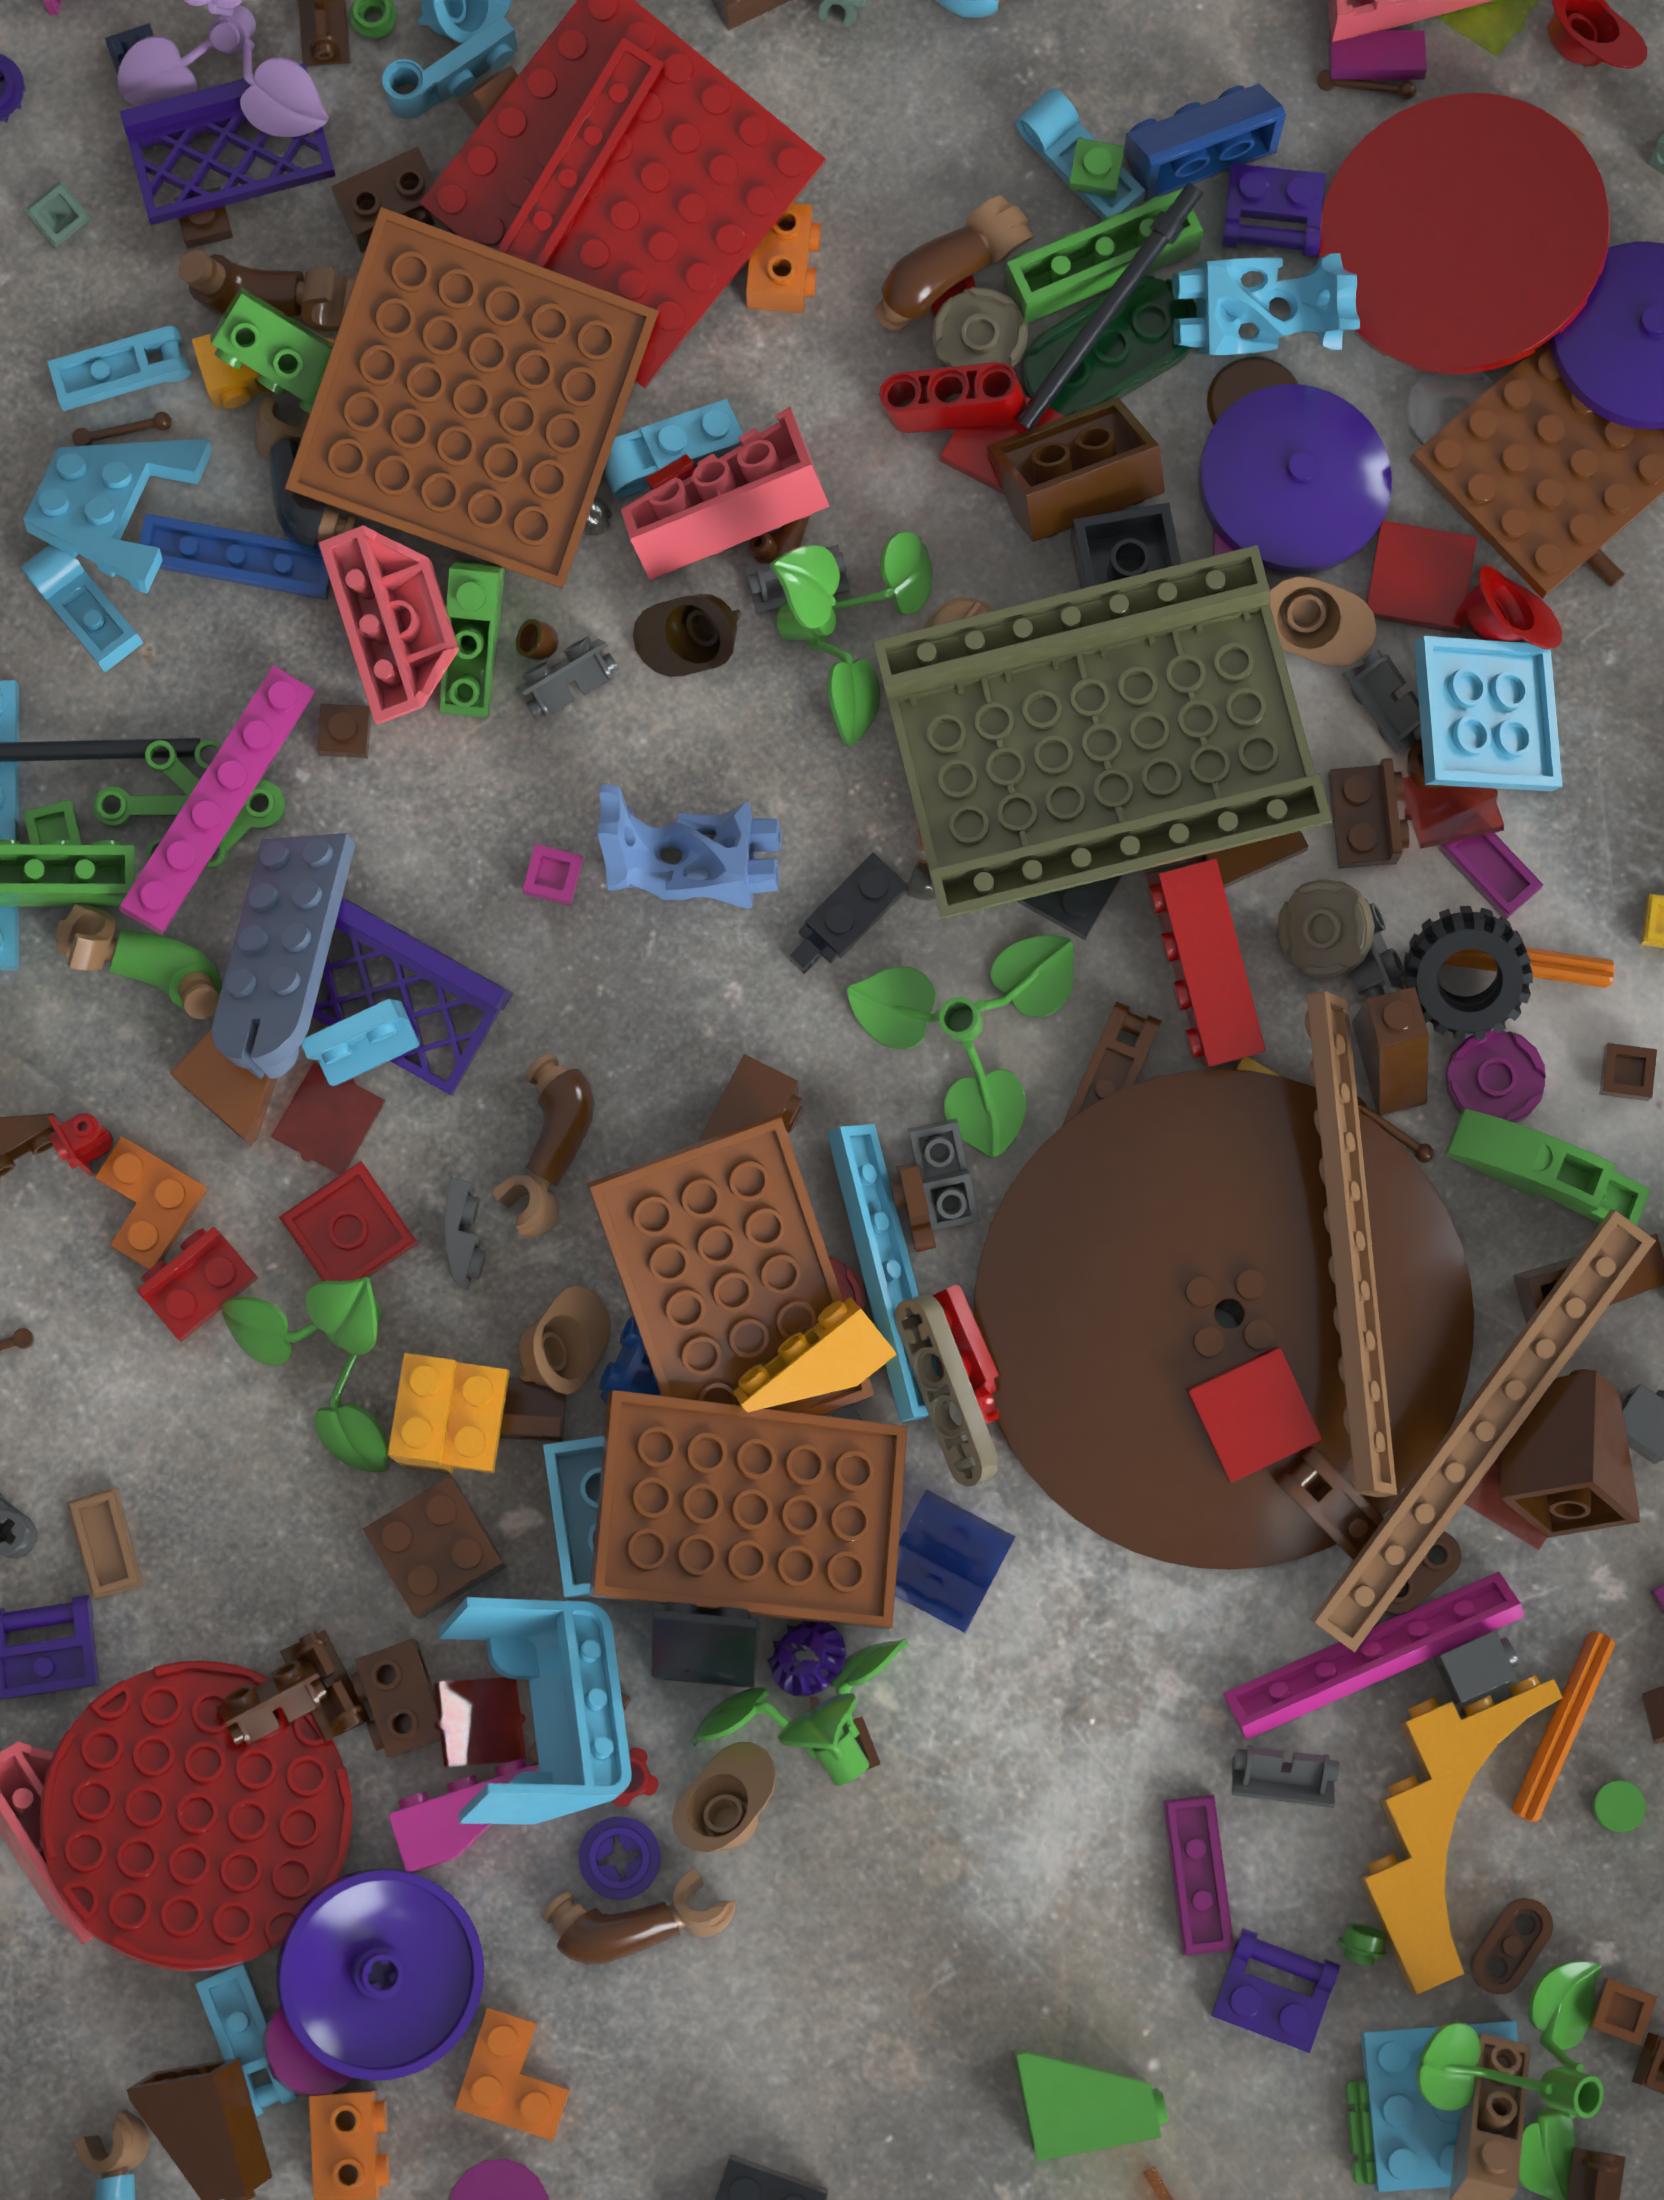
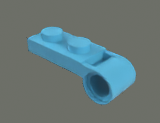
M502 16L425 70L418 63L410 59H398L390 63L383 72L382 83L391 111L401 118H416L437 103H443L451 96L459 97L468 92L475 84L477 78L490 69L498 70L504 67L513 58L514 53L518 50L513 27ZM410 83L417 86L409 94L395 92L403 84Z
M1051 88L1015 119L1016 127L1024 140L1069 186L1077 138L1097 140L1079 123L1078 113L1068 98L1059 90ZM1121 166L1115 198L1078 191L1074 192L1101 220H1104L1113 214L1130 211L1144 199L1146 190Z
M724 399L615 437L603 474L614 498L630 497L648 487L645 478L681 456L687 454L696 465L697 462L712 453L716 457L725 455L741 445L738 438L744 434L728 400Z
M49 544L20 566L33 586L104 672L108 671L143 644L136 631L86 573L75 557Z

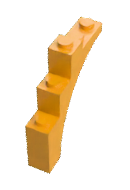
M1533 1675L1509 1686L1512 1696L1494 1703L1491 1696L1488 1695L1462 1707L1466 1716L1461 1719L1452 1701L1439 1705L1436 1697H1433L1408 1708L1407 1710L1411 1718L1399 1723L1425 1779L1418 1782L1414 1774L1387 1786L1390 1796L1379 1800L1405 1858L1398 1860L1395 1852L1366 1864L1370 1873L1358 1879L1382 1932L1387 1936V1943L1412 1994L1418 1995L1464 1974L1451 1937L1445 1898L1447 1850L1456 1814L1475 1774L1496 1746L1528 1717L1563 1698L1554 1679L1540 1683L1537 1675Z

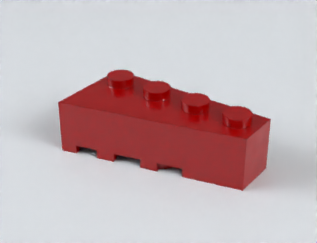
M1200 858L1145 873L1149 884L1148 894L1155 915H1158L1163 932L1160 934L1162 949L1166 961L1172 963L1177 980L1173 982L1175 999L1179 1010H1186L1191 1029L1185 1030V1037L1191 1057L1193 1059L1199 1057L1202 1065L1210 1067L1266 1052L1217 859Z

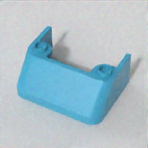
M466 1597L439 1627L438 1637L439 1639L486 1641L490 1664L497 1673L509 1679L529 1680L539 1772L520 1773L509 1784L487 1783L458 1813L459 1824H538L616 1799L628 1787L631 1781V1766L613 1628L608 1614L600 1606L591 1602Z

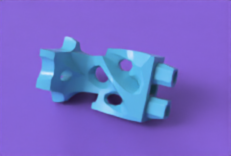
M1340 253L1327 254L1319 258L1317 264L1309 272L1300 277L1287 280H1277L1278 268L1283 267V258H1242L1195 262L1196 269H1188L1173 273L1172 275L1174 299L1196 298L1197 318L1174 320V344L1197 347L1198 355H1236L1278 349L1279 337L1296 332L1316 333L1320 346L1329 350H1342L1343 332L1360 329V319L1357 315L1355 302L1357 275L1345 271ZM1248 271H1259L1263 275V281L1259 285L1249 288L1242 285L1241 278ZM1275 297L1284 299L1290 307L1288 317L1278 318L1273 316L1269 311V301ZM1249 322L1255 324L1257 328L1255 337L1251 339L1240 337L1238 330L1241 324Z

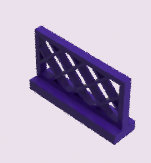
M305 62L299 64L307 72ZM245 79L120 111L151 225L335 177L336 174L323 126L314 131L316 139L310 137V133L289 137L293 141L282 157L263 149V146L271 136L270 134L260 131L253 143L235 135L234 133L239 125L249 121L240 105L241 96L251 86ZM209 132L217 136L218 139L208 154L204 155L188 147L195 135ZM227 143L247 152L235 170L216 161ZM162 144L172 149V151L159 168L144 160L141 149ZM302 145L319 152L322 164L307 168H301L291 162ZM181 155L200 163V166L189 182L170 173ZM256 157L275 166L268 178L256 181L245 175ZM210 169L229 178L222 190L209 193L199 188V185ZM147 173L154 176L151 182L149 181ZM164 181L183 190L175 203L156 207L154 196Z
M342 897L334 929L336 928L350 936L355 957L330 964L327 955L323 973H325L332 1000L315 1004L312 1017L327 1026H331L345 1019L341 1004L367 997L369 1007L377 1004L374 994L400 987L407 1016L420 1045L418 1048L391 1060V1062L453 1096L500 1010L505 1009L513 993ZM360 942L375 951L363 954ZM381 956H386L393 960L398 981L372 988L365 961ZM358 963L365 990L339 997L332 970ZM403 967L418 975L405 978ZM423 980L434 983L440 1005L415 1012L407 985ZM445 990L460 999L448 1002ZM469 1003L485 1012L475 1031L457 1036L450 1012L451 1008ZM334 1006L337 1018L322 1009ZM442 1011L450 1038L424 1045L417 1018ZM469 1040L462 1053L459 1042ZM452 1045L457 1064L446 1081L431 1072L426 1052ZM418 1054L421 1066L406 1057Z

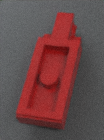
M956 1284L931 1296L940 1303L944 1310L985 1423L988 1424L998 1419V1409L994 1406L995 1401L992 1393L996 1391L994 1378L998 1377L999 1374L961 1287ZM937 1357L940 1366L944 1372L943 1364L941 1360Z

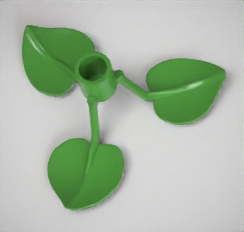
M898 532L892 535L882 548L880 570L882 578L887 585L884 590L841 601H836L833 596L839 586V568L834 556L825 547L818 545L798 547L781 555L769 565L779 579L787 599V603L780 607L777 614V628L780 636L786 641H808L810 650H821L839 658L841 661L834 663L829 669L827 691L832 714L845 746L854 745L873 722L880 704V685L877 674L869 661L866 659H856L853 661L849 652L823 642V640L828 635H831L835 629L836 616L834 611L885 600L891 596L896 611L901 615L913 614L924 606L932 587V565L926 546L922 543V539L911 532Z
M1055 935L1036 936L1018 941L998 955L990 972L992 983L997 989L1005 993L1004 996L986 1001L979 999L974 1004L966 998L954 997L947 1000L940 1010H936L934 1014L930 1013L936 1003L934 986L925 974L912 967L898 966L884 969L865 980L849 985L847 987V996L853 1013L861 1026L869 1035L884 1046L893 1049L916 1047L925 1037L926 1022H939L943 1031L952 1040L963 1044L976 1078H961L950 1087L944 1099V1115L946 1120L957 1119L962 1141L980 1150L990 1158L998 1157L1017 1138L1024 1123L1027 1103L1024 1088L1011 1071L998 1069L985 1075L973 1045V1040L980 1035L984 1023L981 1013L984 1010L1005 1006L1013 1001L1016 1009L1027 1017H1046L1058 1011L1068 1000L1073 986L1074 944L1067 937Z
M366 1277L350 1281H322L314 1284L305 1295L306 1309L313 1323L298 1331H288V1321L285 1314L275 1305L265 1300L245 1296L227 1299L221 1305L224 1320L232 1336L251 1358L260 1363L273 1366L284 1364L292 1355L289 1342H298L320 1329L326 1333L327 1338L332 1344L349 1352L329 1399L331 1408L322 1407L314 1414L315 1429L325 1448L343 1463L368 1472L387 1471L389 1468L387 1463L388 1443L377 1419L358 1405L351 1403L342 1405L341 1395L358 1356L368 1353L376 1344L377 1324L383 1317L381 1306L374 1299L370 1279Z
M907 1639L881 1642L867 1646L845 1659L839 1676L831 1684V1687H837V1696L823 1701L809 1713H804L792 1721L785 1718L769 1702L764 1701L769 1695L765 1687L750 1688L735 1693L723 1700L707 1714L695 1731L691 1742L695 1747L698 1742L725 1737L744 1726L755 1714H767L783 1728L777 1736L782 1745L805 1748L813 1761L820 1760L834 1785L840 1786L849 1783L862 1775L869 1767L867 1758L855 1740V1737L860 1733L853 1722L852 1713L857 1706L858 1700L854 1694L849 1692L853 1686L866 1683L876 1676L903 1647H909Z
M1568 1961L1547 1970L1536 1982L1529 2000L1528 2019L1534 2028L1543 2031L1540 2037L1541 2045L1565 2067L1560 2066L1546 2071L1540 2081L1478 2067L1481 2043L1477 2033L1467 2024L1449 2022L1442 2025L1430 2037L1420 2055V2064L1416 2071V2082L1421 2096L1431 2106L1444 2111L1460 2110L1470 2103L1474 2095L1475 2076L1539 2091L1541 2097L1550 2108L1539 2109L1536 2113V2122L1524 2124L1519 2183L1525 2189L1550 2200H1568V2182L1575 2141L1572 2119L1576 2116L1582 2118L1594 2116L1600 2109L1604 2096L1601 2081L1595 2076L1582 2073L1583 2064L1573 2061L1562 2051L1573 2048L1580 2043L1587 2032L1592 2016L1595 1984L1602 1966L1587 1961Z

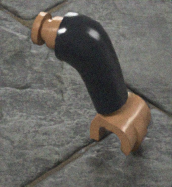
M270 394L265 397L257 410L255 446L258 453L265 460L269 461L273 501L279 525L285 535L300 546L314 550L317 542L354 529L357 516L349 514L348 519L339 517L340 511L327 508V504L285 490L310 414L305 411L300 425L289 426L276 418L278 403L273 395Z

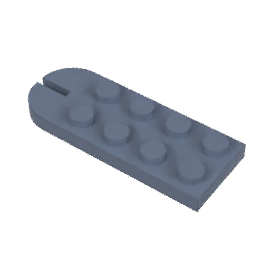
M347 833L261 839L212 1024V1038L216 1048L232 1064L246 1068L258 1079H262L264 1074L270 1079H275L289 1072L299 1057V1046L309 1030L356 845Z

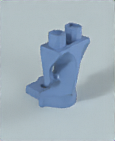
M611 784L600 785L601 812L597 834L606 865L608 891L637 888L655 894L662 900L680 899L683 901L694 897H706L743 908L753 907V893L779 890L780 875L777 858L756 859V852H775L781 850L782 831L778 819L754 818L750 803L744 802L736 809L721 815L678 813L676 823L671 822L658 828L649 827L635 818L633 808L627 807L621 787ZM707 834L716 836L713 840H711L704 835ZM670 848L679 850L683 854L682 860L677 863H667L661 859V852Z

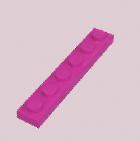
M274 665L272 666L124 898L119 911L162 936L312 700L315 690Z
M1499 1571L1374 1626L1356 1652L1338 1642L1227 1691L1223 1695L1230 1713L1244 1738L1248 1740L1523 1618L1524 1614L1521 1603Z

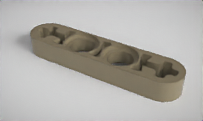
M920 1294L899 1303L895 1310L896 1328L948 1468L953 1478L964 1486H974L989 1480L998 1470L997 1453L944 1310L940 1303L928 1294ZM917 1314H920L923 1323L920 1324ZM930 1338L932 1344L927 1346L925 1340ZM933 1354L943 1364V1378H940L932 1368L931 1359ZM950 1402H953L961 1412L962 1420L960 1426L950 1416ZM966 1434L968 1440L962 1441L961 1436ZM970 1457H973L975 1460V1466H973Z

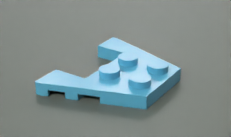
M187 439L58 447L23 518L26 531L73 557H76L78 554L97 563L98 570L111 577L117 574L129 580L133 589L142 593H148L163 561L160 548L120 540L150 476L198 485L212 455L210 440Z

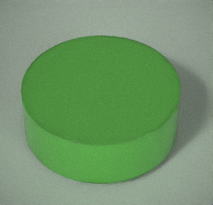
M1621 1780L1610 1781L1600 1786L1595 1792L1592 1799V1812L1598 1824L1606 1830L1627 1832L1633 1830L1642 1822L1646 1812V1803L1642 1792L1632 1783Z

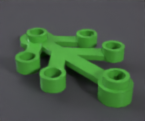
M162 740L154 741L147 747L145 752L147 763L154 770L164 772L187 795L130 796L122 788L109 786L96 794L93 800V811L99 821L113 828L126 825L133 816H177L200 780L177 759L175 749L168 742ZM214 740L202 741L195 749L196 762L204 770H207L210 764L202 761L203 751L209 747H214L218 751L221 748V745ZM158 748H166L170 752V758L165 764L158 765L153 762V753ZM260 780L219 845V858L209 862L206 866L207 868L214 869L220 867L227 858V852L252 827L265 829L279 822L285 811V798L278 786L268 780ZM258 795H264L269 799V806L263 812H255L251 807L253 798ZM110 797H117L121 802L120 810L115 814H107L104 811V803ZM157 838L148 845L146 850L148 861L163 838Z

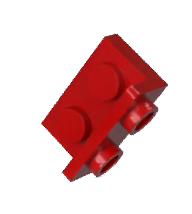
M212 1227L207 1232L204 1228H201L191 1234L180 1245L183 1252L168 1264L163 1260L152 1266L141 1277L144 1284L136 1290L180 1342L222 1309L221 1305L227 1299L237 1297L258 1279L256 1274L215 1227Z

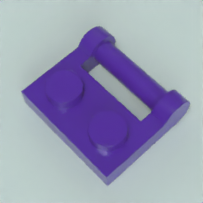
M1231 163L1222 247L1237 248V244L1302 250L1303 256L1317 257L1321 237V212L1323 209L1326 173ZM1240 217L1305 224V231L1240 224Z
M89 1595L75 1596L72 1598V1602L10 1612H5L3 1607L0 1608V1701L100 1686L93 1630V1607ZM74 1622V1637L8 1646V1632Z
M1242 1928L1211 2016L1310 2053L1330 1993L1335 1985L1340 1964L1327 1959L1320 1963L1257 1939V1933ZM1251 1958L1314 1982L1311 1996L1307 1997L1244 1973L1249 1959Z

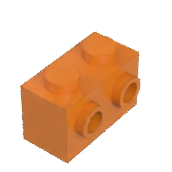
M793 203L749 258L746 287L748 309L804 313L806 297H815L817 268H809L810 251L819 252L821 223L813 222V205Z
M377 2089L340 2091L331 2094L309 2096L314 2200H370L380 2197L382 2195V2186L390 2185L388 2153L380 2154L379 2133L387 2132L388 2128L386 2101H378Z

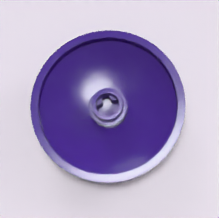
M1630 242L1609 247L1601 276L1599 275L1593 290L1587 298V304L1561 334L1558 332L1550 339L1554 363L1563 382L1572 394L1597 415L1611 422L1631 428L1664 429V244L1657 242Z
M1284 384L1256 390L1236 401L1222 414L1203 446L1198 467V486L1202 506L1207 518L1220 538L1232 550L1235 551L1258 545L1264 568L1287 574H1310L1325 571L1346 562L1362 550L1371 540L1381 525L1388 509L1392 490V474L1389 457L1383 441L1371 422L1357 408L1343 398L1320 388L1307 385Z
M388 1868L368 1869L345 1875L329 1883L314 1894L302 1906L287 1929L281 1944L276 1970V1985L281 2011L289 2029L300 2045L322 2064L338 2073L353 2078L373 2081L392 2080L415 2074L431 2066L446 2055L459 2042L472 2022L480 2002L484 1982V1960L479 1936L473 1922L461 1904L449 1892L429 1879L403 1870Z

